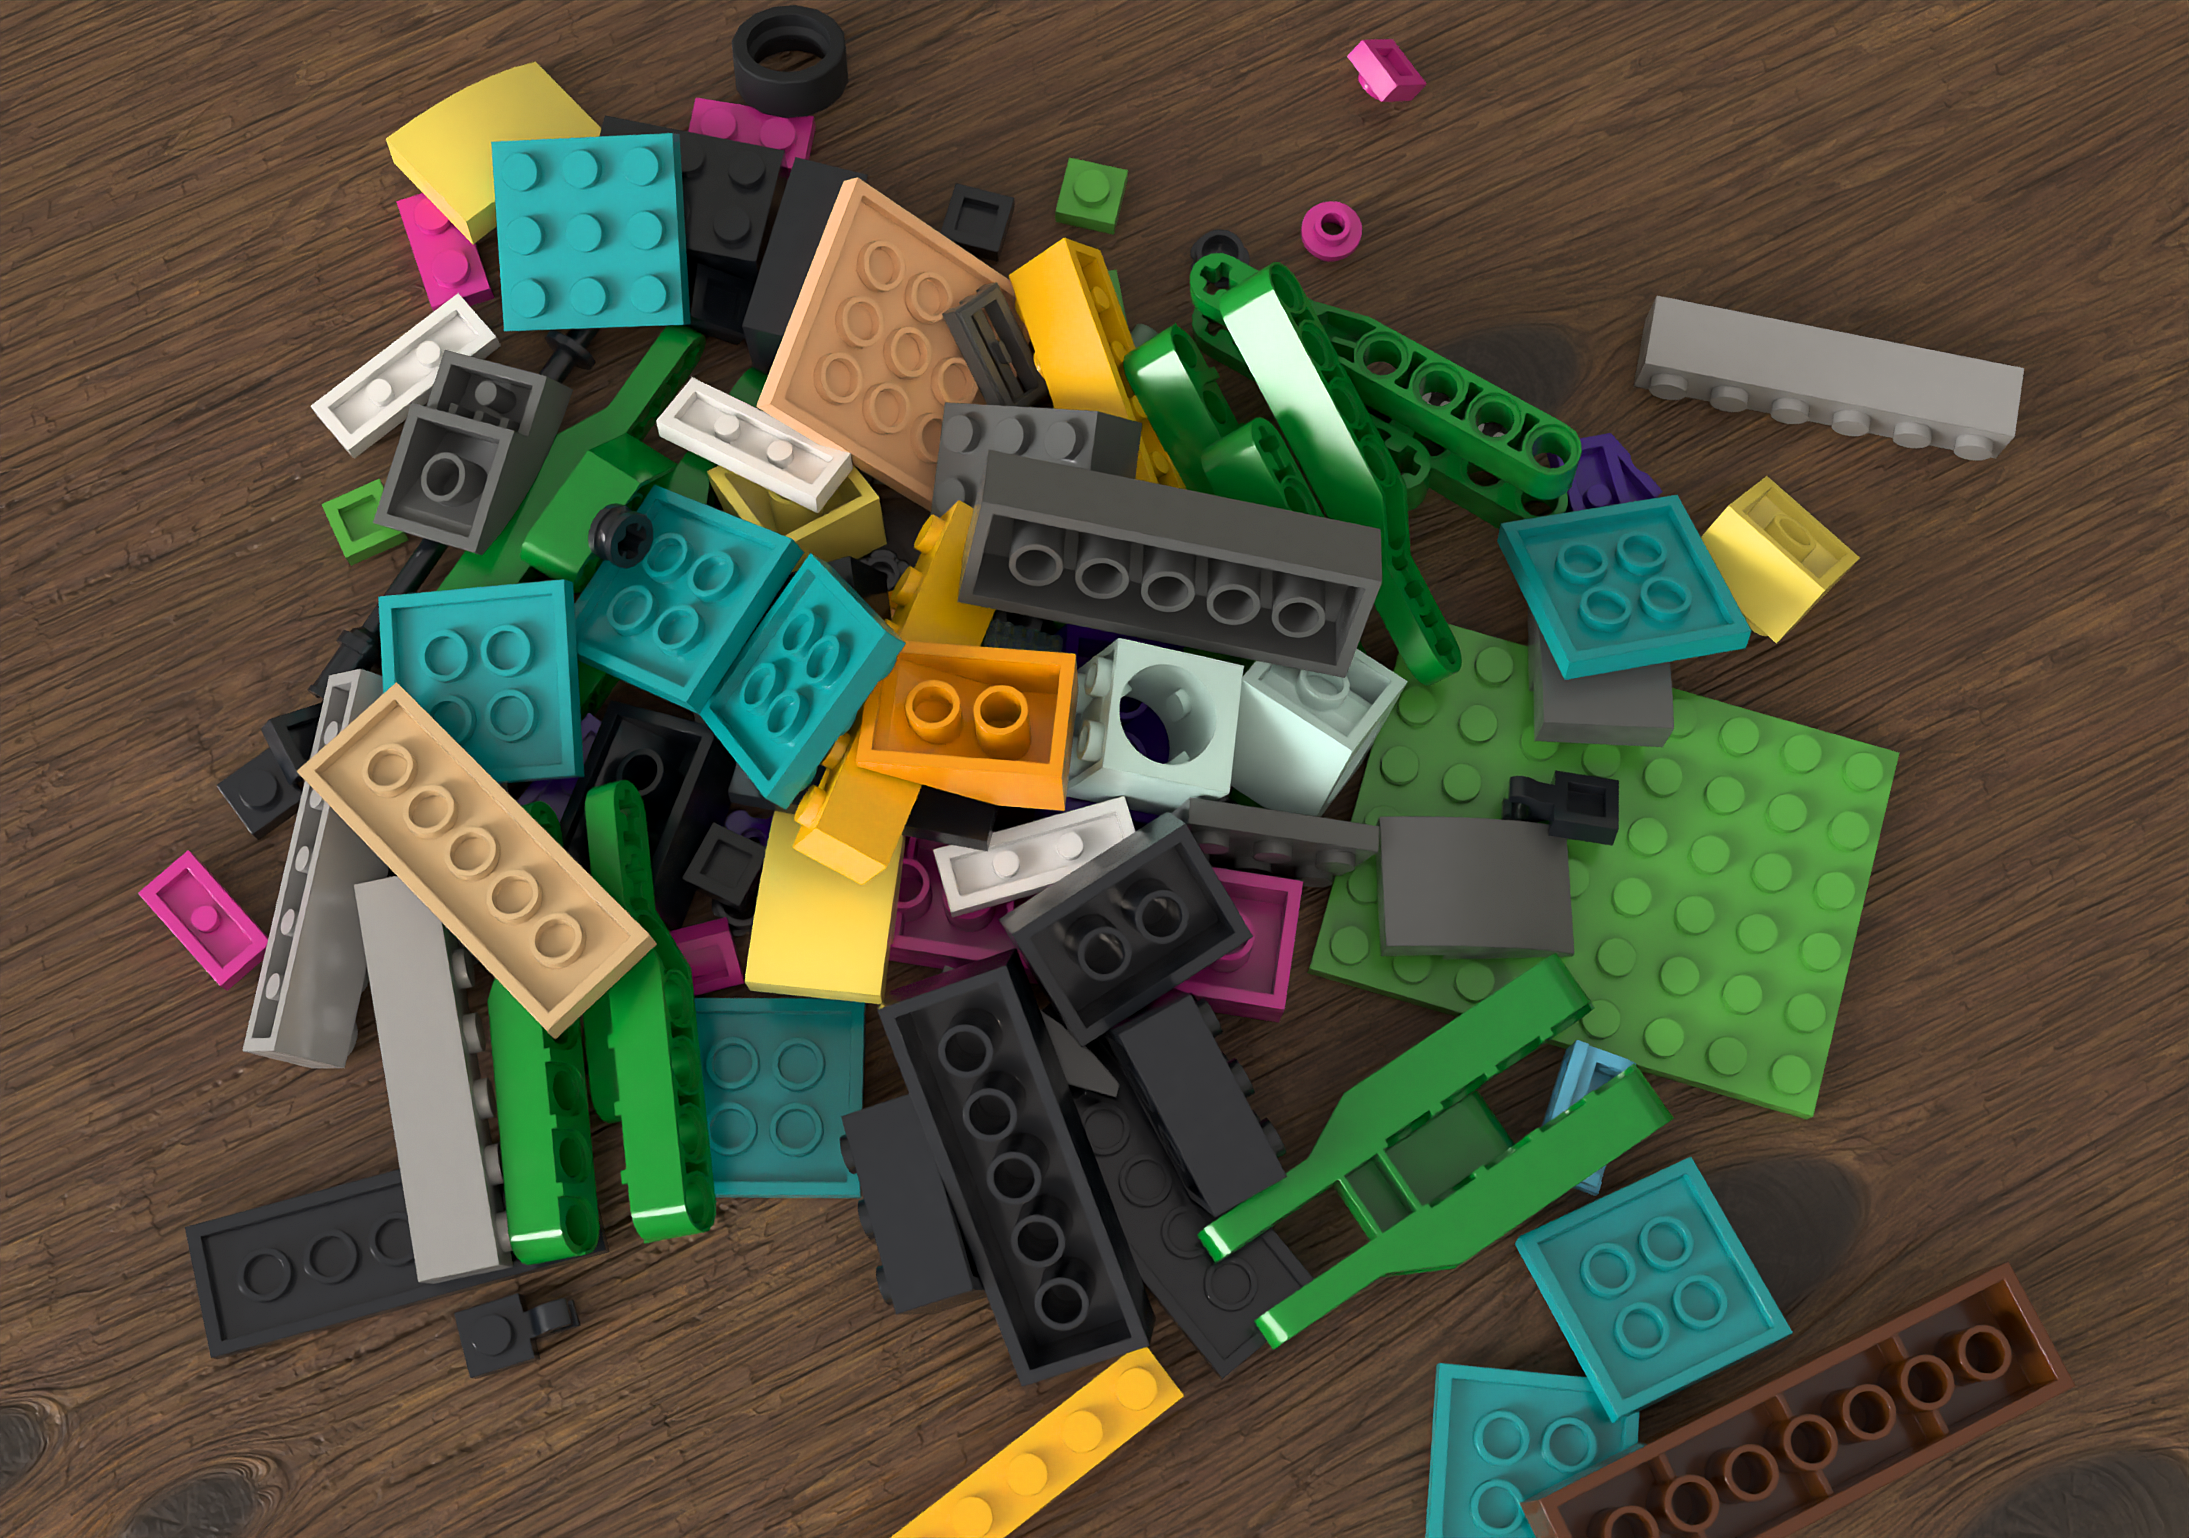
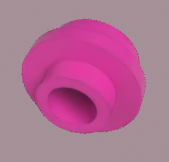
M1335 201L1322 202L1312 207L1306 213L1301 226V238L1306 249L1316 258L1328 262L1338 261L1350 256L1357 249L1362 235V224L1356 212L1349 206ZM1325 223H1335L1341 226L1343 231L1338 235H1329L1322 230L1321 226Z

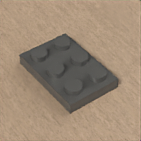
M1191 797L1171 813L1186 823L1209 863L1232 866V870L1271 876V872L1293 875L1294 880L1303 881V886L1327 887L1332 885L1336 875L1342 876L1347 872L1353 871L1357 865L1376 854L1379 847L1380 826Z

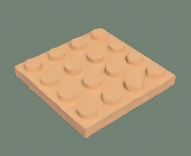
M858 177L843 181L756 407L817 444L851 453L852 465L931 512L945 402L987 405L942 313L950 308L958 307L961 300L967 296L977 294L976 290L983 285L997 282L1027 344H1029L1030 336L1027 327L1021 321L1015 309V300L1017 298L1011 281ZM983 307V308H982V311H983V313H984V315H985V317H986V319H987V321H988V323H989V325H990V327H991V329H992V331H993V333H994V335H995L997 341H1000V339H999V337H998V334H997V332H996V330H995V328H994V326H993V324H992V322H991V320H990V318H989V316H988V314H987L985 308ZM1009 363L1015 377H1017V373L1012 363Z

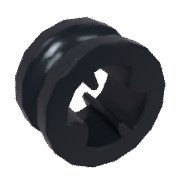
M618 503L607 505L598 512L590 526L588 535L590 550L597 557L609 560L617 567L625 569L634 567L649 552L653 541V526L646 515L632 511L625 505Z

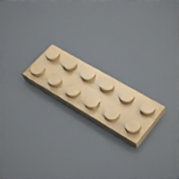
M397 682L297 770L300 776L554 1039L560 1036L657 945L650 934Z

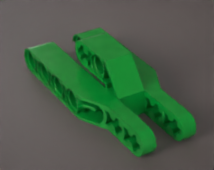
M1224 253L1209 254L1198 260L1190 273V294L1195 306L1192 314L1193 340L1199 350L1205 355L1256 382L1241 352L1235 345L1230 332L1221 329L1216 336L1209 334L1208 320L1227 327L1219 307L1220 296L1227 290L1219 289L1214 295L1208 294L1206 280L1216 283L1222 276L1229 278V289L1257 273L1258 270ZM1308 298L1339 356V363L1346 369L1367 411L1375 409L1392 419L1388 424L1369 413L1400 473H1404L1402 477L1406 483L1408 511L1417 508L1424 501L1428 488L1499 530L1501 523L1537 518V516L1529 514L1523 507L1525 503L1530 501H1540L1547 504L1552 510V514L1549 515L1566 513L1568 506L1567 491L1572 487L1582 453L1581 440L1576 431L1564 422L1371 317L1316 302ZM1375 362H1386L1391 364L1396 370L1388 375H1377L1366 367ZM1430 392H1440L1446 394L1452 401L1444 406H1434L1423 400L1422 396ZM1486 422H1495L1501 424L1508 433L1500 437H1490L1483 434L1478 429V426ZM1431 440L1442 446L1445 451L1440 455L1430 456L1427 448L1421 442ZM1541 453H1552L1561 458L1564 465L1558 468H1546L1536 462L1534 457ZM1477 471H1485L1494 475L1498 483L1492 486H1480L1471 481L1469 475Z
M1273 262L1223 293L1219 300L1220 313L1328 518L1381 529L1382 583L1374 605L1412 675L1426 686L1433 685L1459 672L1462 666V657L1453 633L1411 556L1406 483L1346 369L1339 363V356L1299 281L1285 265L1280 262ZM1175 323L1124 356L1123 366L1127 380L1187 490L1324 517L1277 429L1264 418H1254L1246 424L1244 422L1238 424L1216 382L1220 378L1216 368L1208 367L1196 343L1185 330L1179 328ZM1359 641L1357 649L1367 655L1364 647Z
M668 325L608 407L556 435L533 485L501 534L483 555L465 551L437 591L536 582L535 579L541 572L553 580L564 579L573 582V592L578 594L586 588L604 559L597 557L590 550L588 535L593 519L607 505L618 503L636 512L653 486L656 485L715 508L717 495L708 479L707 471L719 465L689 450L679 464L642 442L698 364L704 352L706 337L685 325ZM755 366L749 368L728 395L759 409L756 406L768 374ZM577 660L582 722L588 713L595 716L620 679Z
M619 780L592 787L585 799L591 877L650 934L657 945L583 1013L592 1103L603 1121L609 1124L622 1121L626 1169L621 1170L622 1184L628 1185L633 1224L645 1244L709 1231L716 1217V1198L691 967L655 909L647 822L643 800L634 784L628 780ZM543 801L521 805L563 848L560 823L550 805ZM494 978L488 997V1012L507 1225L511 1248L520 1262L526 1265L592 1253L599 1240L600 1225L580 1018L554 1039L512 994Z
M1557 953L1545 958L1346 1091L1305 1161L1288 1171L1286 1178L1245 1200L1197 1234L1214 1262L1218 1263L1333 1186L1369 1238V1243L1254 1321L1273 1350L1379 1278L1456 1268L1674 1119L1635 1064L1629 1066L1595 1091L1593 1090L1582 1097L1567 1110L1542 1127H1538L1516 1144L1479 1091H1475L1595 1009Z

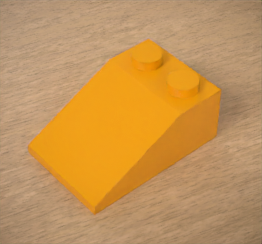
M904 641L906 644L898 654L892 671L886 678L877 683L865 700L856 757L857 767L998 806L1065 811L1079 691L1076 654Z

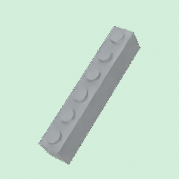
M1657 296L1645 319L1634 387L1649 389L1652 395L1661 399L1679 400L1689 397L1709 401L1711 406L1722 411L1740 412L1749 409L1769 413L1773 419L1782 423L1801 424L1810 421L1830 425L1835 432L1842 435L1862 436L1870 433L1893 438L1896 444L1907 448H1924L1930 445L1954 450V454L1963 459L1986 460L1989 458L1996 459L2015 437L2024 368Z
M363 669L329 675L310 759L383 695V676ZM306 781L295 821L243 1052L312 1069L345 1068L347 1056L352 1052L357 1040L358 1028L355 1019L361 993L369 983L354 884L387 878L389 867Z
M398 876L354 884L418 1282L435 1284L511 1268L513 1264L510 1251L513 1250L508 1235L506 1211H503L499 1187L500 1184H504L500 1143L492 1145L488 1118H493L497 1115L496 1098L490 1079H481L477 1053L484 1052L486 1049L485 1033L479 1014L477 1012L470 1014L466 988L474 987L475 985L474 968L470 953L467 948L459 949L457 937Z

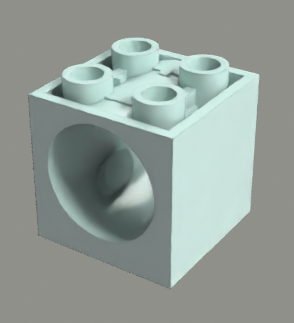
M1118 638L1077 670L1079 691L1067 797L1101 803L1125 796L1128 809L1161 816L1167 811L1169 813L1174 812L1190 797L1217 801L1230 793L1244 666ZM1123 696L1143 702L1160 717L1169 738L1170 751L1167 763L1161 764L1146 758L1127 739L1119 714L1120 699Z
M1358 649L1355 651L1345 678L1256 661L1242 677L1230 785L1266 809L1321 817L1362 764L1408 681Z

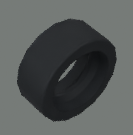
M790 5L776 6L753 14L743 22L732 39L736 89L748 105L764 114L783 118L809 116L827 109L838 100L848 83L844 32L833 18L817 9ZM787 51L811 53L822 59L812 67L791 72L770 70L759 64L766 57Z

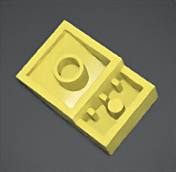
M532 62L497 73L462 89L412 119L387 137L386 141L393 162L472 244H475L497 227L491 142L599 137L601 127L536 62Z
M774 811L753 920L745 974L746 985L750 991L882 1004L885 995L890 947L894 939L906 836H900L888 867L861 885L792 848L801 824L794 821L795 814Z

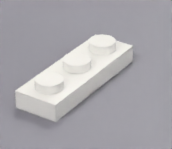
M458 293L312 404L311 407L320 420L355 459L407 418L411 403L424 406L428 402L444 350L485 359L500 347L499 341Z
M693 377L656 420L660 437L816 513L820 512L853 469L851 453L817 444L766 412Z
M1125 796L994 832L988 852L956 845L933 849L951 916H960L1040 893L1133 834L1135 828Z

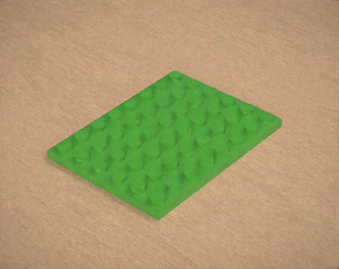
M1448 624L1459 646L1462 666L1459 672L1430 686L1420 683L1412 675L1398 651L1393 672L1408 682L1371 746L1350 822L1376 826L1379 817L1395 816L1501 819L1503 798L1508 799L1509 779L1512 776L1530 777L1538 782L1551 784L1555 770L1619 780V830L1613 846L1567 839L1575 954L1572 957H1560V959L1590 999L1595 1009L1546 1043L1567 1049L1576 1040L1588 1043L1589 1046L1636 1063L1637 1068L1642 1072L1808 1120L1813 1117L1899 752L1672 688L1674 730L1663 747L1534 741V691H1529L1528 646ZM1540 821L1538 823L1549 824V821ZM1376 854L1357 865L1353 871L1347 872L1342 876H1335L1307 973L1458 1017L1547 957L1443 960V955L1381 956Z

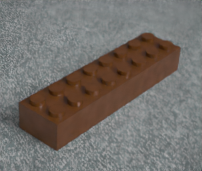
M2009 1261L1977 1270L1519 1504L1536 1538H1785L2076 1385Z

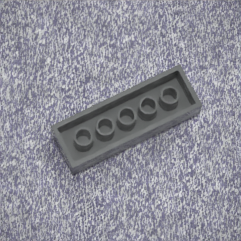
M988 449L964 546L957 602L1345 678L1382 583L1381 529Z

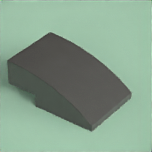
M444 350L427 406L415 403L410 405L373 523L483 555L501 534L533 485L562 423L573 389L547 376Z
M1527 604L1529 691H1534V741L1663 747L1674 730L1670 662L1564 680Z
M1379 817L1376 826H1380L1379 847L1376 853L1381 956L1443 955V960L1549 957L1554 953H1557L1559 957H1572L1575 954L1567 838L1548 836L1549 824L1468 817Z

